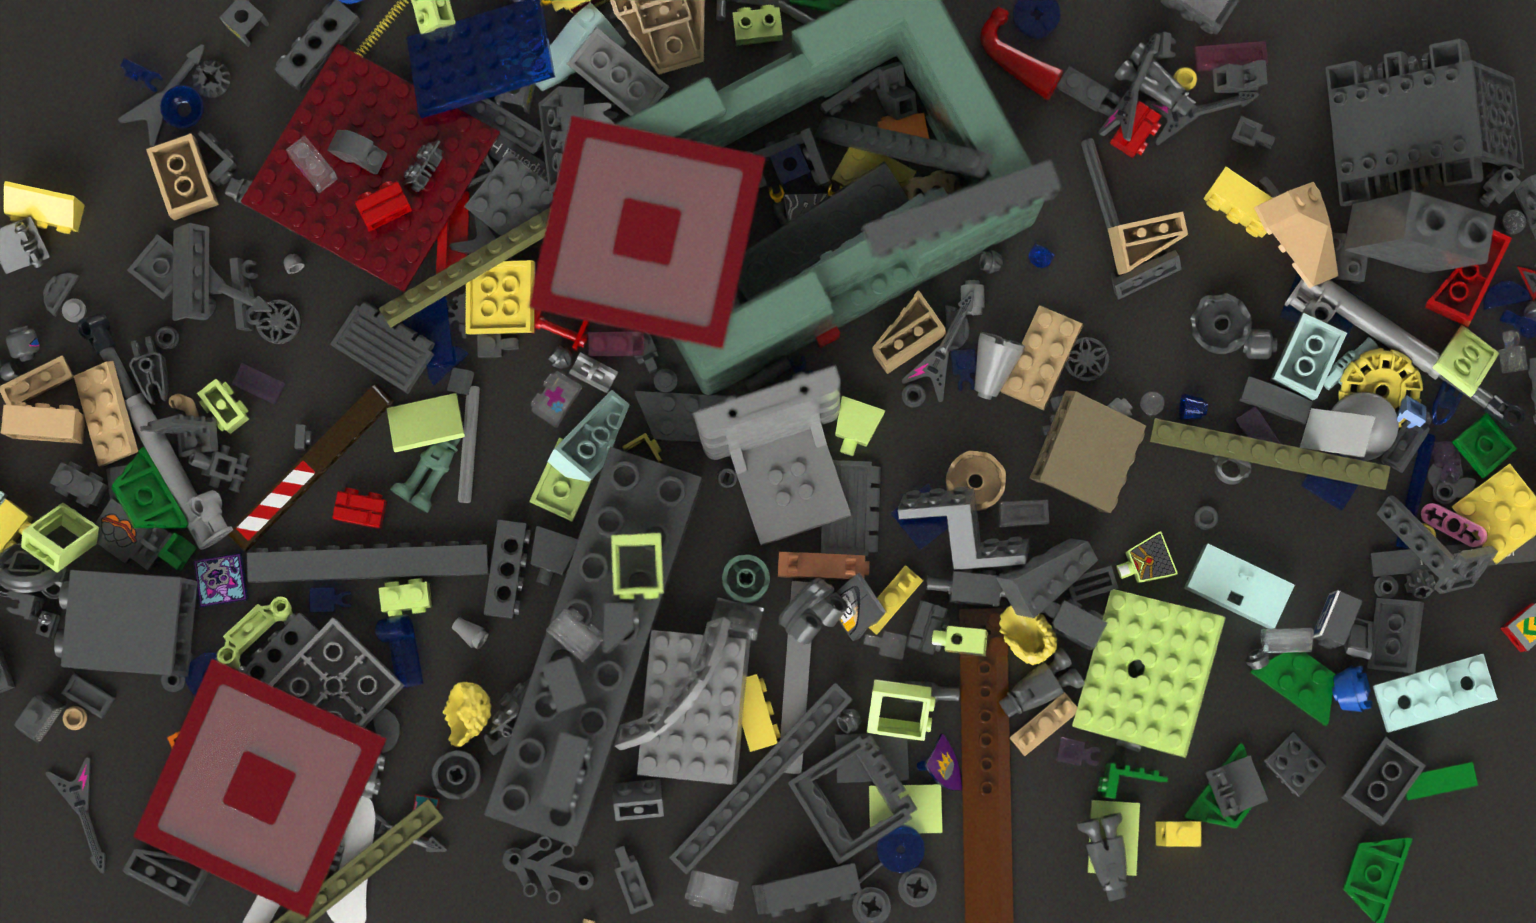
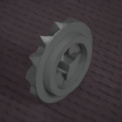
M215 60L204 61L201 65L196 66V70L192 75L195 89L201 95L209 98L218 97L225 93L231 80L226 66ZM204 73L210 75L216 73L215 79L219 84L217 85L213 82L206 84L208 79Z
M912 868L906 871L898 883L900 897L905 903L913 907H922L929 904L937 891L933 875L921 868ZM919 877H921V886L928 890L919 891L916 897L913 898L914 889L907 886V884H916Z
M867 887L856 894L853 899L852 910L860 923H883L890 914L891 903L884 891L875 887ZM874 896H876L875 905L882 910H873L868 917V908L861 903H870Z

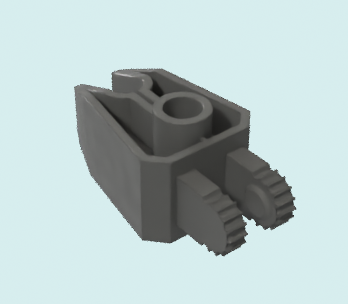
M151 336L145 337V344L149 354L142 355L137 340L131 341L135 358H132L129 366L141 392L154 405L153 388L157 386L162 400L167 401L169 384L166 358L156 352Z

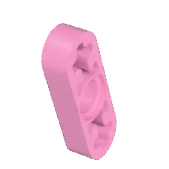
M1427 504L1421 511V518L1426 524L1470 547H1480L1487 541V532L1483 527L1439 504ZM1436 508V514L1445 517L1443 522L1438 518L1430 520L1431 515L1428 514V511ZM1453 518L1460 522V528L1457 532H1452L1448 528V522ZM1465 529L1470 532L1478 530V536L1481 538L1472 542V536L1463 534V537H1461V534L1464 533Z

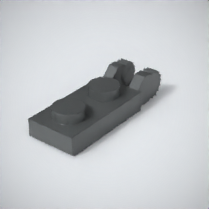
M1070 66L1057 85L1059 90L1097 112L1098 110L1108 117L1113 112V109L1101 104L1106 98L1115 105H1118L1122 99Z

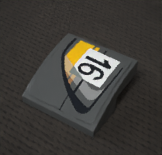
M860 573L856 574L836 592L845 600L848 606L839 622L852 641L859 639L870 626L876 624L886 613Z

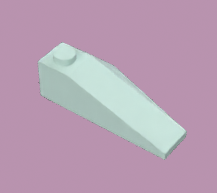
M590 2L572 17L527 76L530 80H532L533 76L535 85L541 91L567 80L568 76L576 71L566 63L595 27L600 29L621 48L626 45V42L606 17Z
M611 390L554 448L547 462L565 477L590 482L603 468L609 448L614 445L630 404Z

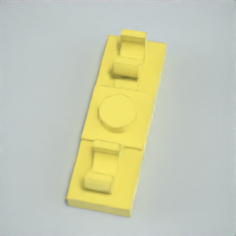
M906 565L877 597L886 613L876 624L869 627L876 635L923 582Z

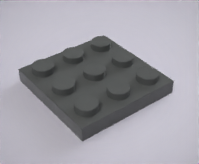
M508 151L464 207L502 236L550 208L554 193L549 192L547 181Z

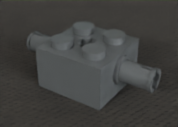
M958 569L957 572L954 571L949 577L928 575L927 590L948 592V603L996 608L1001 597H1006L996 579L997 571L982 570L980 574L972 573L973 569Z

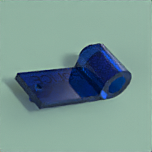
M406 614L378 620L375 634L381 642L389 643L394 674L405 685L402 689L424 684L411 618Z

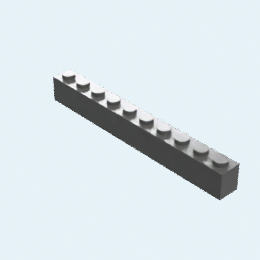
M481 540L469 541V545H459V541L445 542V546H435V542H422L421 547H411V543H398L397 548H388V544H373L372 549H364V545H349V549L340 550V546L337 545L325 546V550H316L315 546L301 547L302 551H292V547H279L278 552H268V548H254V553H247L248 582L490 575L489 546L487 544L483 545Z

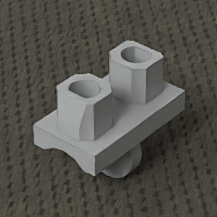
M580 352L569 374L608 393L618 372Z

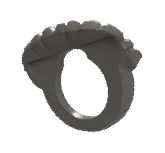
M1216 455L1212 459L1215 462V474L1226 484H1238L1243 478H1248L1249 474H1251L1252 466L1250 462ZM1227 461L1235 462L1238 465L1239 475L1234 478L1226 476L1222 472V464Z

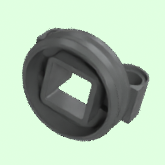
M21 543L8 547L0 554V596L7 597L9 590L19 593L42 590L43 594L48 598H59L61 585L64 581L68 580L67 567H64L59 572L54 571L21 548ZM19 564L40 565L38 570L20 569Z
M817 578L803 588L786 606L778 619L779 626H783L786 632L792 635L798 642L809 644L823 624L828 627H834L846 612L848 606L836 592L833 594L834 587L832 585H828L824 578Z

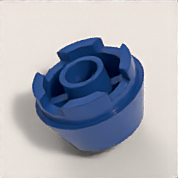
M1351 665L1334 676L1332 693L1342 710L1364 712V709L1373 707L1372 700L1368 701L1367 699L1371 689L1366 673H1362V665L1357 667Z

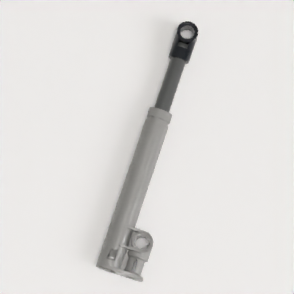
M1301 279L1284 304L1285 306H1293L1302 312L1301 315L1305 313L1316 318L1315 311L1321 310L1325 313L1326 319L1320 321L1325 323L1330 321L1335 312L1389 349L1397 350L1408 356L1412 360L1411 364L1423 372H1427L1433 379L1441 378L1484 408L1483 411L1499 421L1500 425L1506 430L1516 429L1525 420V412L1520 406L1512 405L1496 393L1492 395L1480 386L1471 397L1432 368L1440 357L1438 352L1332 280L1309 288L1304 280ZM1508 412H1512L1516 415V423H1512L1508 420Z
M99 313L80 319L77 325L80 336L90 341L96 355H100L104 362H114L129 419L188 521V529L199 550L214 545L233 531L232 526L228 527L221 515L223 512L221 510L222 500L220 495L214 490L197 495L165 433L140 431V426H148L147 422L157 420L150 405L147 404L144 394H138L114 349L116 344L109 333L110 323L108 318L104 314Z

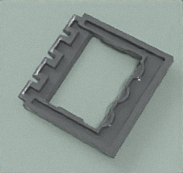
M872 735L864 740L862 736H859L788 782L838 865L911 820L912 816L910 814L918 809L909 794L900 799L899 795L905 792L906 789L897 775L894 774L887 778L886 775L893 771L884 754L876 758L873 756L880 748ZM856 754L892 811L893 816L884 822L880 821L853 841L816 782V779L824 774L827 775Z

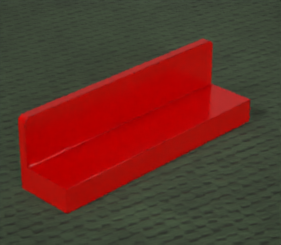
M465 191L437 238L436 274L468 256L466 253L451 250L449 247L451 243L468 241L469 210L464 207L469 201L470 194L468 191Z

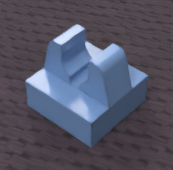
M1406 396L1401 401V406L1397 412V421L1400 422L1405 418L1408 420V428L1416 425L1421 427L1426 422V406Z

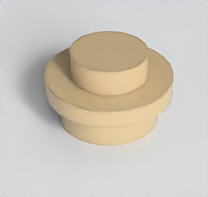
M79 706L69 707L63 714L64 725L71 730L83 728L87 723L86 711Z

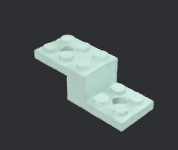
M1484 654L1423 670L1373 686L1387 732L1498 700ZM1465 676L1469 677L1473 682L1469 690H1464L1460 684L1461 679ZM1402 695L1407 696L1410 700V705L1407 709H1401L1398 706V698Z

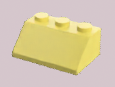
M5 181L4 213L11 217L10 221L16 222L31 216L35 226L38 228L57 227L56 231L70 234L71 231H79L85 205L75 196Z

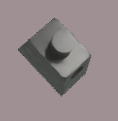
M539 526L536 527L531 565L540 568L536 582L550 586L554 573L562 576L565 575L571 563L578 539Z

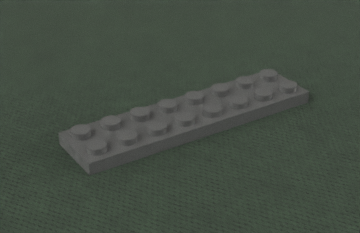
M882 162L745 249L737 285L748 302L777 287L820 260V256L825 252L834 251L847 240L853 239L862 233L861 228L863 225L882 219L883 215L890 211H895L909 201L886 162Z

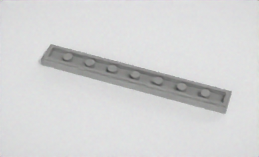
M792 581L790 602L811 582ZM789 634L787 639L780 740L806 714L811 642L809 644H802ZM803 753L784 773L802 774Z

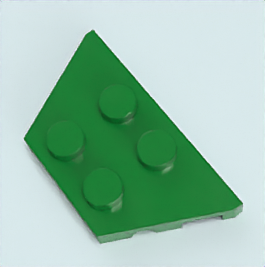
M145 446L142 447L111 487L134 528L188 527V521Z
M1297 646L1270 659L1269 664L1257 670L1251 669L1250 673L1322 725H1328L1335 673Z
M1242 743L1236 746L1222 766L1248 756ZM1208 783L1183 816L1188 819L1237 828L1251 808L1223 818L1210 783Z
M1411 838L1357 844L1342 889L1374 923H1384L1412 842Z

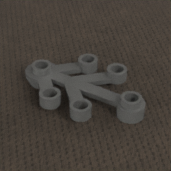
M547 836L540 837L536 843L523 850L519 848L508 849L503 855V865L507 870L516 872L524 887L523 893L527 897H534L538 893V887L531 882L525 868L535 871L547 894L546 899L550 904H557L561 900V894L554 888L548 875L574 882L580 890H587L594 883V877L589 871L584 870L575 873L551 866L565 857L569 858L574 855L575 847L568 843L563 844L559 850L539 861L528 858L540 850L546 851L551 848L552 840ZM542 839L549 841L547 848L541 847L540 842ZM565 846L572 848L570 855L564 854L563 849ZM513 855L519 858V862L515 865L510 862V858ZM581 876L588 878L586 885L580 884L579 879ZM529 885L535 888V892L532 895L526 892V888ZM552 892L558 894V900L555 902L549 898Z

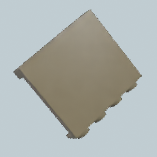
M1065 391L1029 479L1058 489L1098 508L1097 511L1111 513L1118 503V494L1126 483L1129 467L1135 461L1138 445L1144 439L1146 425L1076 391Z

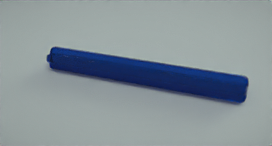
M1427 434L1418 449L1405 507L1416 518L1435 442V436L1432 434ZM1398 536L1396 546L1404 549L1409 548Z

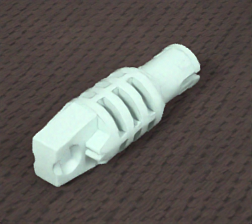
M1368 337L1354 351H1348L1332 365L1329 372L1330 375L1326 378L1323 386L1328 391L1337 383L1342 386L1340 379L1345 368L1351 361L1355 362L1359 359L1360 354L1379 348L1375 341Z

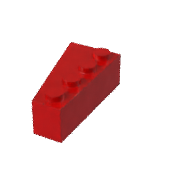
M1493 229L1487 263L1456 268L1427 301L1425 308L1469 327L1512 238Z

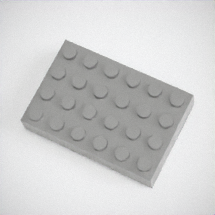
M332 618L269 683L273 687L363 728L405 686L335 618Z
M651 630L643 717L657 708L662 710L669 703L668 698L677 690L681 683L685 685V682L692 676L693 672L690 669L699 653L704 635ZM727 637L722 651L723 656L717 663L706 686L695 700L693 707L686 711L664 732L651 741L640 744L637 775L737 784L750 639Z

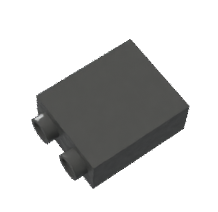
M1413 191L1359 202L1352 205L1344 250L1423 273L1485 264L1488 259L1496 216Z
M70 570V579L62 583L59 592L60 606L66 610L65 629L57 631L54 641L55 654L57 657L62 658L61 667L188 677L197 581L180 577Z

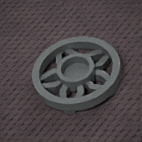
M284 300L267 302L275 310V313L266 312L269 318L261 319L263 312H258L256 319L262 320V323L268 321L269 325L256 326L257 331L263 339L272 344H284L291 341L298 334L301 326L298 310L291 303ZM283 304L286 305V307L282 308L279 312V309L275 305ZM291 308L288 315L285 316L283 313ZM293 313L296 316V325L292 321H288ZM288 324H290V325H291L293 328H295V329L292 330V329H286V328H287ZM271 329V338L267 337L262 330ZM275 331H276V332H279L278 335H277L276 340L274 339V332H275ZM282 331H285L286 333H292L287 338L281 339L283 335Z
M1079 338L1076 340L1074 347L1080 343L1079 349L1081 352L1071 351L1070 355L1076 354L1078 356L1077 359L1069 356L1065 364L1066 369L1072 377L1079 381L1090 382L1097 380L1108 368V351L1104 344L1095 338ZM1084 342L1087 343L1088 350H1083ZM1090 342L1097 344L1101 348H1095L1091 351L1092 346ZM1103 351L1102 354L1096 357V352ZM1105 356V364L1101 368L1100 364L1096 361L1101 360ZM1069 361L1078 363L1075 366L1074 372L1069 366ZM1095 365L1098 367L1099 373L1092 369ZM1078 368H1083V371L1077 375ZM1087 369L1094 374L1092 377H1082L1087 372Z

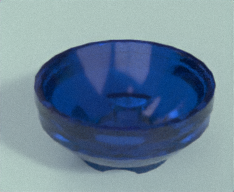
M181 85L169 89L164 94L160 103V110L168 124L176 128L185 129L199 122L203 115L204 105L201 96L196 90ZM189 104L191 106V112L188 116L183 117L178 114L180 105Z

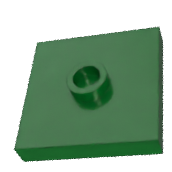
M1487 413L1483 414L1452 441V444L1482 479L1517 450L1516 446Z

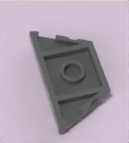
M635 391V396L653 438L659 441L701 443L694 413L722 404L721 401L726 398V396Z

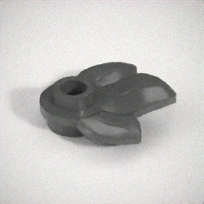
M1459 460L1448 463L1443 469L1436 464H1432L1428 471V481L1433 486V497L1440 504H1449L1455 498H1463L1475 487L1476 480L1463 478V470ZM1441 489L1448 491L1447 497H1443L1440 494Z

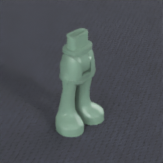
M461 438L431 444L426 451L421 453V459L409 479L405 483L393 484L390 490L407 502H411L415 507L428 513L432 506L430 502L432 493L444 473L449 471L454 453L458 451L456 446ZM431 468L433 471L421 490L414 495L424 475Z

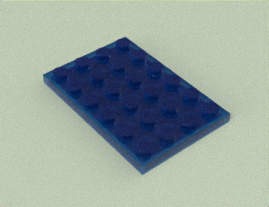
M523 0L456 21V24L445 28H437L426 34L418 33L407 37L418 114L422 119L555 77L542 0Z

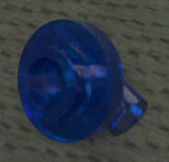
M1036 243L1029 252L1031 263L1039 268L1049 266L1055 257V254L1046 247Z

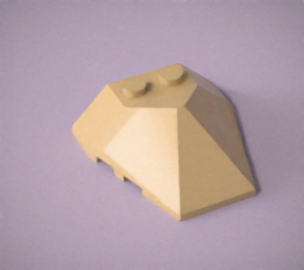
M610 0L614 14L624 24L630 36L635 39L642 49L641 51L658 74L704 61L705 0Z
M1314 182L1289 190L1254 207L1266 232L1269 235L1274 234L1281 244L1278 246L1282 253L1287 251L1294 261L1292 266L1309 288L1338 276L1331 224L1321 192Z

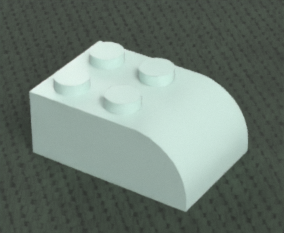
M1303 313L1288 339L1270 381L1312 401L1315 400L1320 394L1347 333Z

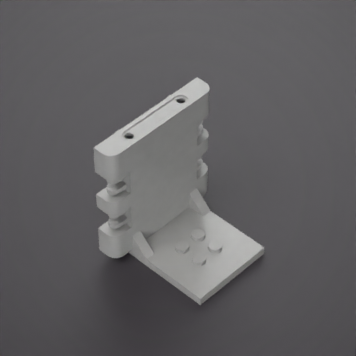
M835 366L807 376L805 373L795 375L791 378L792 381L737 399L735 396L728 397L721 401L722 404L694 413L705 455L713 460L731 456L761 546L851 516L822 429V425L835 421L839 416L840 379Z

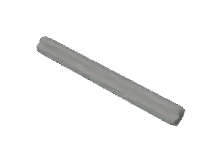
M471 386L469 395H466L465 437H463L458 492V501L460 503H470L472 497L480 388L477 386Z

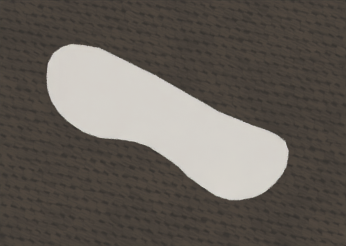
M361 797L340 846L345 848L339 870L373 843L375 811L373 803L368 797ZM368 879L327 911L334 923H365Z

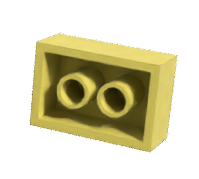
M1225 167L1203 199L1207 201L1206 204L1213 210L1218 211L1220 209L1227 214L1226 218L1235 224L1240 223L1245 226V230L1250 235L1262 238L1267 232L1254 207L1272 199V197Z

